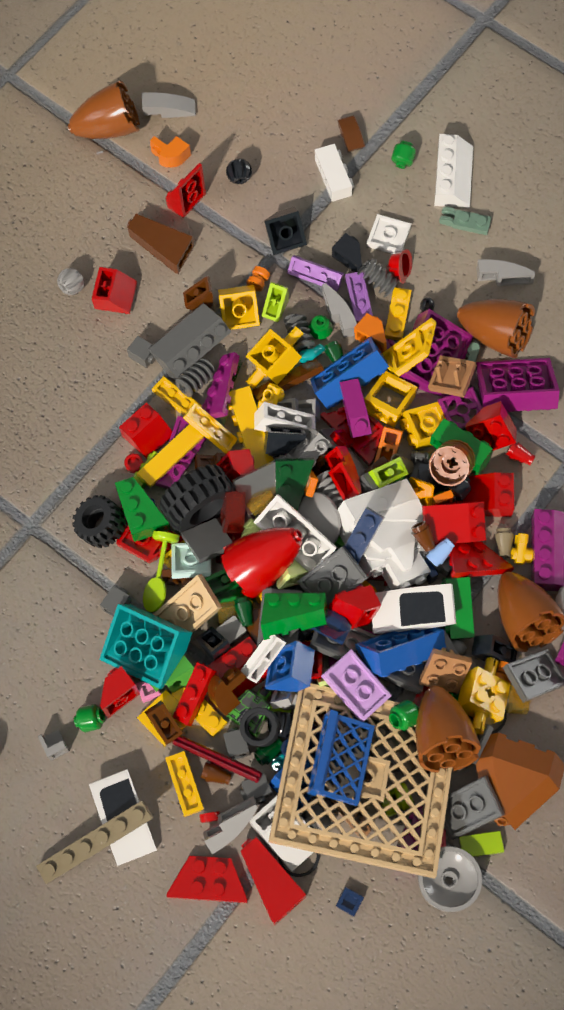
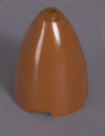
M120 80L90 96L69 119L68 129L70 133L89 139H109L140 131L139 127L137 128V125H140L137 109L129 94H126L128 91L126 85Z
M486 299L465 304L457 312L459 322L475 339L490 349L512 358H517L520 350L524 351L532 334L531 317L535 315V309L529 303L508 299Z
M505 572L501 575L497 591L499 613L506 634L514 649L519 652H527L528 648L537 645L542 648L559 637L563 632L564 613L553 598L543 588L523 575L515 572Z
M439 686L428 688L420 702L416 720V747L421 767L427 771L438 773L440 771L439 768L447 769L452 767L456 771L471 765L479 758L478 753L481 749L471 720L459 702L445 689Z

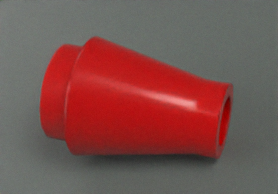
M519 442L510 445L506 452L509 459L525 463L529 466L535 459V455L530 453Z

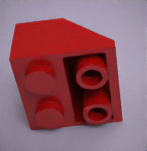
M99 267L91 298L94 309L130 314L137 281L117 269Z
M501 401L483 407L465 425L466 430L471 432L475 438L487 442L493 448L492 451L516 443L517 429Z
M250 449L228 451L216 464L223 469L231 482L233 479L255 469V461Z
M361 585L352 591L346 592L344 590L338 592L328 609L345 617L352 626L351 629L370 624L382 605L372 585L365 587Z

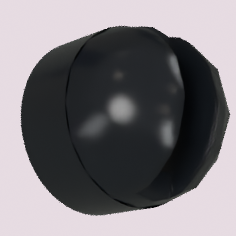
M426 297L422 299L420 303L422 312L428 309L434 310L435 303L432 298ZM426 302H429L428 308L425 307Z

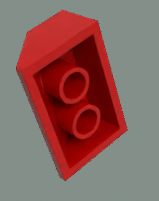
M249 636L207 666L216 670L215 674L221 679L225 672L234 666L241 671L257 649V646ZM268 669L257 683L246 678L232 693L238 699L246 690H251L264 681L267 677Z

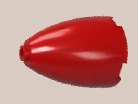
M289 527L269 528L245 535L223 547L224 554L221 556L224 569L232 582L235 580L240 585L244 595L255 598L262 594L264 589L270 588L275 584L287 568L292 565L302 546L303 536L298 529L295 530Z

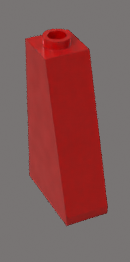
M257 837L253 840L249 838L242 844L241 847L243 849L240 852L272 923L276 925L306 898V894Z

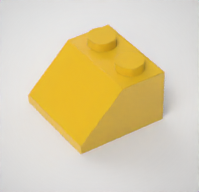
M254 285L218 290L222 320L230 330L260 326Z

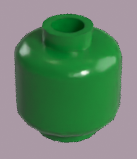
M400 141V143L394 146L391 160L396 164L397 168L405 169L412 166L416 155V149L412 143Z
M409 700L400 702L390 710V723L393 727L403 731L416 725L419 707Z
M96 704L80 707L76 712V716H74L75 726L79 727L82 732L101 729L103 723H105V714L101 707Z

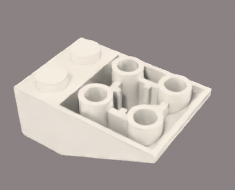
M276 796L252 817L249 822L268 846L293 872L314 852L268 842L277 800ZM299 815L303 823L306 824L304 819Z

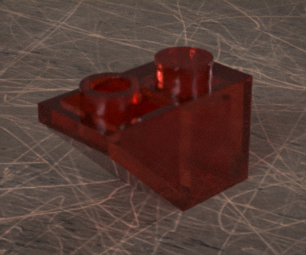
M225 492L220 513L223 533H242L245 523V492Z

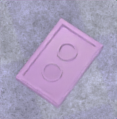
M352 649L321 675L361 722H364L392 696Z

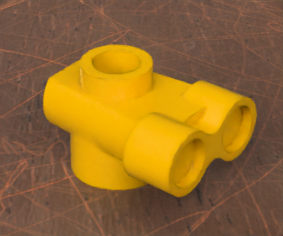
M269 383L267 389L263 392V398L259 399L257 409L263 402L277 405L278 402L284 399V390L273 383Z
M519 533L515 535V548L511 550V559H514V564L523 565L532 562L533 548L527 547L528 534Z

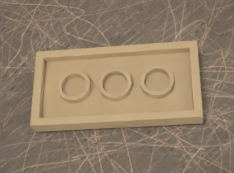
M200 574L194 577L153 615L193 633L219 611L222 606L203 575Z

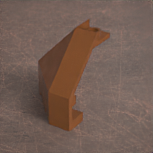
M494 733L490 735L476 764L478 779L488 776L505 815L494 821L499 827L511 825L516 830L560 789L564 773V763L551 750L547 749L544 752L535 749V745L522 740L515 742L506 739L507 735Z

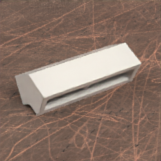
M278 634L270 636V639H263L241 669V672L248 679L257 683L285 646L286 642Z

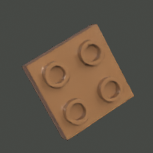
M440 355L428 385L429 391L465 397L476 368V363L474 361Z
M444 647L441 650L433 648L419 678V683L428 687L439 686L448 692L458 694L472 665V659L457 655L452 649L447 652Z

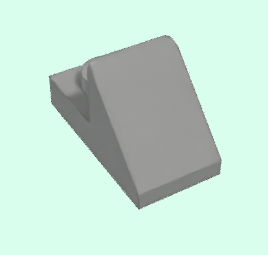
M275 690L270 701L272 708L294 709L298 692Z

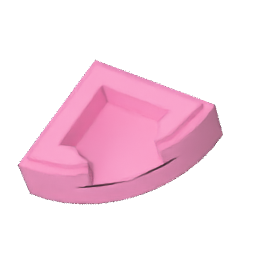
M146 682L136 683L143 703L156 699L161 695L159 690L156 692Z

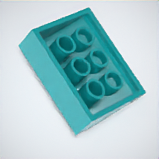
M118 604L99 660L116 668L122 666L126 673L162 689L184 656L192 632L133 605Z

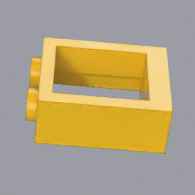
M385 371L364 398L367 413L395 427L404 411L413 402L418 387ZM383 385L405 396L397 409L375 398Z

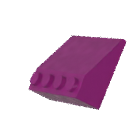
M428 309L417 316L412 331L431 317L436 321L429 356L399 378L412 383L419 390L440 397H446L449 395L429 391L428 389L439 357L441 355L464 360L473 336Z
M550 358L476 362L482 408L501 401L507 412L558 409L560 390Z
M534 509L531 516V548H533L531 580L545 591H559L561 587H564V512Z

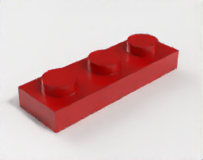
M200 662L196 663L172 716L174 719L187 726H192L208 691L209 682L215 675L216 670Z

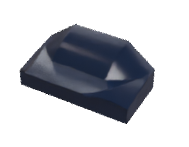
M328 609L326 625L311 629L342 645L352 626L345 617Z

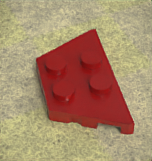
M345 407L338 408L334 412H322L320 414V417L330 428H335V430L344 429L350 436ZM368 414L372 434L352 438L355 443L350 448L370 466L378 450L384 427L373 416Z
M126 520V525H123L125 530L120 533L121 537L116 540L117 546L149 564L160 558L162 542L153 539L152 536L134 542ZM180 536L179 541L177 543L183 541L182 536ZM167 543L166 553L171 550V544L174 543Z
M483 542L453 543L455 547L449 554V564L453 568L451 572L452 578L499 575L505 572H512L514 569L510 563Z
M189 856L166 896L167 898L234 903L248 902L232 859Z

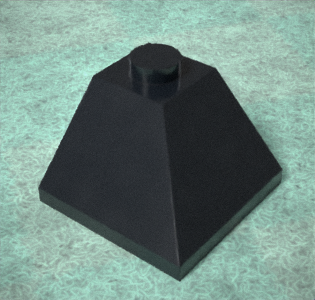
M295 207L278 211L264 220L273 255L307 245L300 214Z

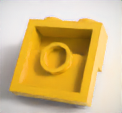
M435 402L404 411L400 419V425L408 433V444L414 446L415 450L432 446L430 444L431 435L442 420H446L439 403Z

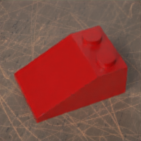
M198 163L166 196L167 207L182 218L206 195L202 164Z
M494 472L468 476L471 480L472 490L461 502L483 501L485 516L512 517L514 512V473Z
M483 501L422 506L423 521L430 525L435 545L446 538L452 543L486 541Z

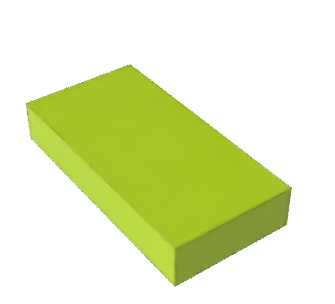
M501 831L459 837L460 848L468 852L472 857L504 853Z

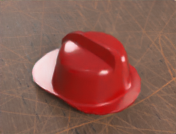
M408 249L392 254L389 264L386 266L387 270L394 277H398L402 284L405 283L412 270V256Z

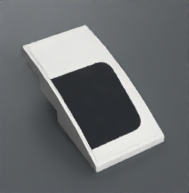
M453 584L412 587L376 593L382 606L372 619L373 633L375 634L392 631L402 632L413 629L423 630L456 624Z
M128 769L89 784L102 825L140 802ZM145 823L110 845L117 866L157 851L148 823Z

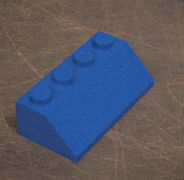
M369 337L326 367L324 371L313 376L310 381L314 393L328 410L331 407L337 406L343 399L339 382L359 379L360 387L365 386L375 376L382 375L389 365L374 340Z
M437 627L402 632L392 631L355 644L366 666L379 677H387L392 672L403 671L411 665L422 664L423 661L429 658L433 648L441 650L444 647L446 649L444 630Z

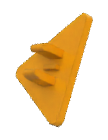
M410 477L409 481L421 505H432L433 484Z

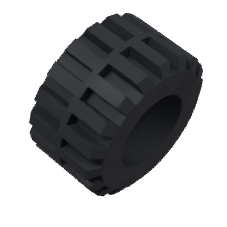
M93 495V498L88 497L85 502L82 501L80 503L81 506L79 508H76V514L72 518L75 520L72 522V526L75 528L74 532L93 547H109V543L113 545L116 542L115 540L121 537L120 533L125 530L123 525H126V520L124 519L126 516L122 512V508L103 495ZM104 515L100 525L95 528L97 520Z

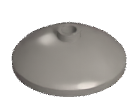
M314 492L312 497L304 495L297 512L335 544L341 529L340 514L335 503L330 497L320 492Z
M442 847L440 849L436 878L418 875V883L423 897L430 905L441 911L457 912L469 907L477 899L482 887V874L478 863L468 852L457 847ZM446 877L452 878L453 883L451 885L446 884Z

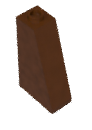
M135 214L133 219H130L128 222L129 236L174 273L179 274L194 248L193 237L139 214Z

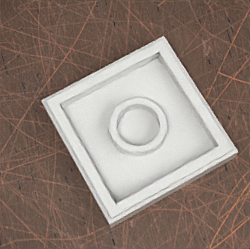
M377 214L366 247L391 254L402 252L411 223Z

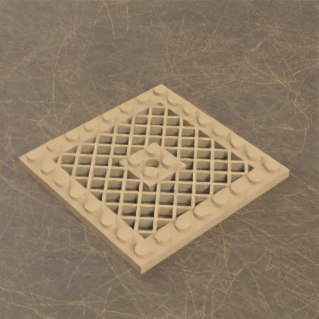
M310 683V687L298 691L268 842L436 878L452 767L447 769L439 768L440 771L438 773L429 772L428 776L415 758L418 755L417 751L412 753L407 746L413 740L416 743V734L412 729H416V725L407 729L411 737L403 741L398 734L402 730L395 729L389 720L391 708L399 704V702L387 700L366 719L368 724L375 726L374 733L379 738V741L373 745L371 744L370 751L374 757L368 756L365 773L371 775L372 780L368 783L363 782L360 795L361 799L368 801L364 804H361L359 801L358 808L352 812L348 811L344 802L335 800L337 803L329 808L323 800L326 797L318 794L315 795L316 799L308 804L303 794L308 791L310 782L307 774L313 769L314 760L311 754L317 751L318 740L314 735L321 731L323 724L318 715L325 711L327 713L331 709L341 712L339 715L354 719L352 717L354 714L331 687H320L317 684ZM371 719L378 720L381 722L375 725ZM315 720L319 727L312 731L313 721ZM338 722V729L341 734L350 730L348 726L343 728L340 722ZM384 724L391 731L385 737H383L378 729ZM361 728L356 729L360 739L367 738L368 730L363 732ZM349 735L344 736L349 747L357 742L355 739L351 740ZM394 736L399 745L392 749L386 740ZM311 739L315 747L308 751L309 742ZM336 741L334 742L333 747L337 754L346 750L344 746L340 748ZM383 744L388 752L380 757L375 748ZM357 747L352 749L357 760L363 757V751L360 752ZM401 748L408 755L402 761L395 754ZM345 754L340 756L345 767L353 763L350 756H348V759ZM389 756H391L396 763V765H394L390 769V761L384 760ZM307 758L312 766L304 771ZM409 760L417 768L411 773L403 765ZM330 761L329 766L333 774L342 770L340 766L336 768L334 763ZM355 765L347 769L353 780L358 778L359 771ZM397 768H400L405 775L399 781L392 774ZM418 772L425 779L420 785H417L412 778ZM341 774L336 775L341 787L349 783L346 776L343 778ZM389 777L393 785L386 788L387 779ZM302 779H304L308 786L300 791ZM406 780L414 788L408 793L400 785ZM328 781L325 782V786L329 790L328 792L337 790L336 786L332 787ZM351 785L342 789L348 798L354 799L355 791ZM425 785H427L426 796L421 790ZM395 787L402 796L396 801L388 793ZM415 792H417L422 800L417 805H414L409 798ZM384 797H386L390 805L382 809L379 803H383ZM300 799L304 807L296 811L298 800ZM403 800L410 807L405 813H402L397 806ZM319 802L325 811L316 816L311 807ZM371 803L378 811L372 817L365 810V807ZM424 805L423 816L418 811V808ZM340 806L346 816L337 820L332 811ZM391 808L399 816L393 821H390L385 814ZM307 810L313 819L304 824L299 815ZM360 811L366 820L358 825L352 816ZM412 812L419 820L413 826L406 819V816ZM328 815L333 824L325 829L320 819ZM381 815L387 825L378 829L373 820ZM348 819L354 828L346 833L340 824ZM402 820L407 828L401 834L394 827V824ZM316 823L319 829L310 828L309 826ZM369 823L375 833L367 838L361 828ZM421 825L419 837L414 829ZM336 827L340 834L329 831ZM390 828L395 836L389 842L382 835V832ZM357 831L361 839L351 837L350 835ZM410 832L416 842L408 847L402 837ZM376 836H378V838L380 839V841H381L382 843L374 842V841H370V840H372L373 838H375ZM398 840L402 847L392 846V844ZM418 845V851L411 850Z

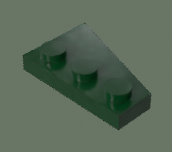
M314 458L275 459V496L279 494L298 511L315 460Z

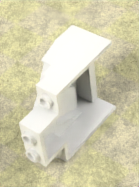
M404 479L344 500L338 508L341 519L339 535L344 544L347 543L365 508L369 507L385 517L359 563L367 577L373 576V578H376L382 574L391 590L410 588L413 584L420 585L427 580L426 577L431 572L424 561L429 552H425L412 535L411 529L413 525L423 521V510L419 498L409 481Z

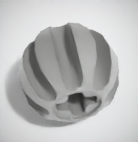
M67 268L58 275L57 283L65 294L76 295L82 290L84 279L76 269Z

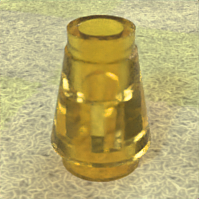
M268 490L249 499L246 506L255 517L258 514L260 515L275 497Z

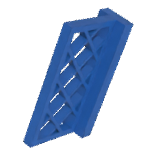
M331 709L324 715L307 794L314 796L318 794L354 806L359 805L374 725L339 715L338 711ZM338 722L346 723L350 730L341 734L338 729ZM358 728L368 730L367 738L362 741L355 731ZM352 733L357 741V744L351 747L348 746L344 739V736ZM340 739L346 750L337 754L333 745L335 741ZM358 745L363 751V757L359 760L356 759L351 749ZM346 752L353 761L347 767L344 766L339 757ZM336 759L342 769L335 774L329 768L330 761ZM353 765L359 771L358 778L354 780L347 771ZM341 772L345 774L349 781L348 784L342 787L335 778ZM329 779L333 781L337 788L334 792L324 790L325 782ZM351 785L355 791L354 799L348 798L342 789Z

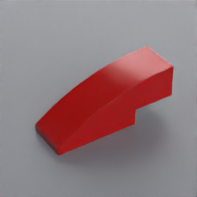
M336 446L324 458L331 469L328 473L344 501L360 495L361 485L356 466L347 447Z

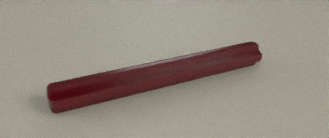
M182 735L172 741L175 746L258 783L262 777L260 771Z

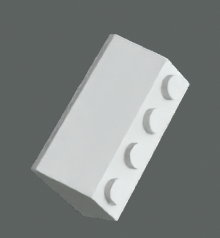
M439 134L434 206L470 208L473 146L458 135Z
M279 494L275 496L254 521L261 530L278 527L298 529L303 539L302 546L295 560L308 572L322 563L337 549L330 540Z

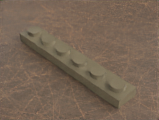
M142 800L41 862L36 867L44 882L48 884L152 820L153 816Z

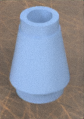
M446 538L437 544L434 549L428 551L429 553L426 557L438 567L444 563L455 545Z

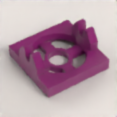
M473 387L467 389L465 397L449 395L438 399L446 420L453 421L463 431H467L465 425L471 420L468 415L470 410L476 408L477 414L482 409ZM468 399L473 403L467 404L466 402H462V400ZM456 402L455 409L448 411L449 405L453 406ZM465 405L468 408L467 413H459L457 411L458 406ZM456 415L463 417L465 423H458L452 420L451 417Z

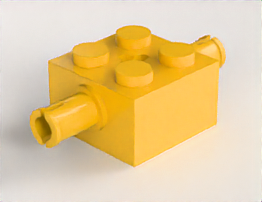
M295 326L285 338H281L273 330L269 329L246 355L256 366V370L245 382L255 389L264 377H269L278 385L302 358L293 345L304 333Z
M491 657L486 658L484 669L477 666L468 671L458 698L459 704L467 715L473 717L472 724L478 735L484 733L485 724L493 725L504 719L511 685L495 675L498 660Z

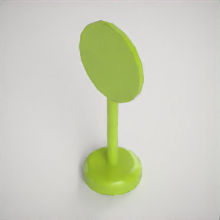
M153 531L152 535L153 539L162 542L157 575L147 583L143 593V605L149 612H156L164 603L166 586L161 579L166 547L167 543H177L180 538L177 534L163 531Z

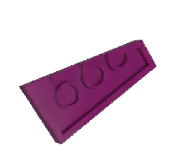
M235 352L221 357L219 367L213 376L211 387L207 391L206 400L201 407L214 419L228 416L229 410L226 409V405L231 401L229 391L234 386L232 377L236 375L240 357Z
M177 416L169 443L189 425L181 416ZM204 436L155 485L168 489L175 481H178L185 474L207 438Z

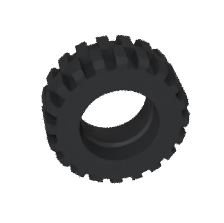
M214 464L200 466L196 470H192L180 477L178 481H175L165 491V494L161 497L160 510L173 529L182 533L207 521L219 518L235 500L236 488L221 467Z

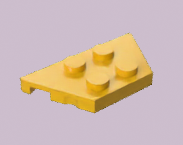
M432 317L382 353L389 365L388 370L400 377L429 356L436 327V321Z

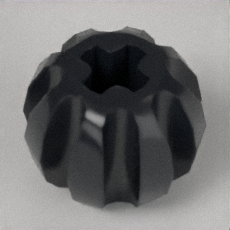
M245 159L232 160L226 167L227 178L233 184L248 182L252 176L250 163Z
M282 711L274 712L279 718L281 726L278 737L289 738L293 714ZM268 720V730L270 733L272 725L271 721Z

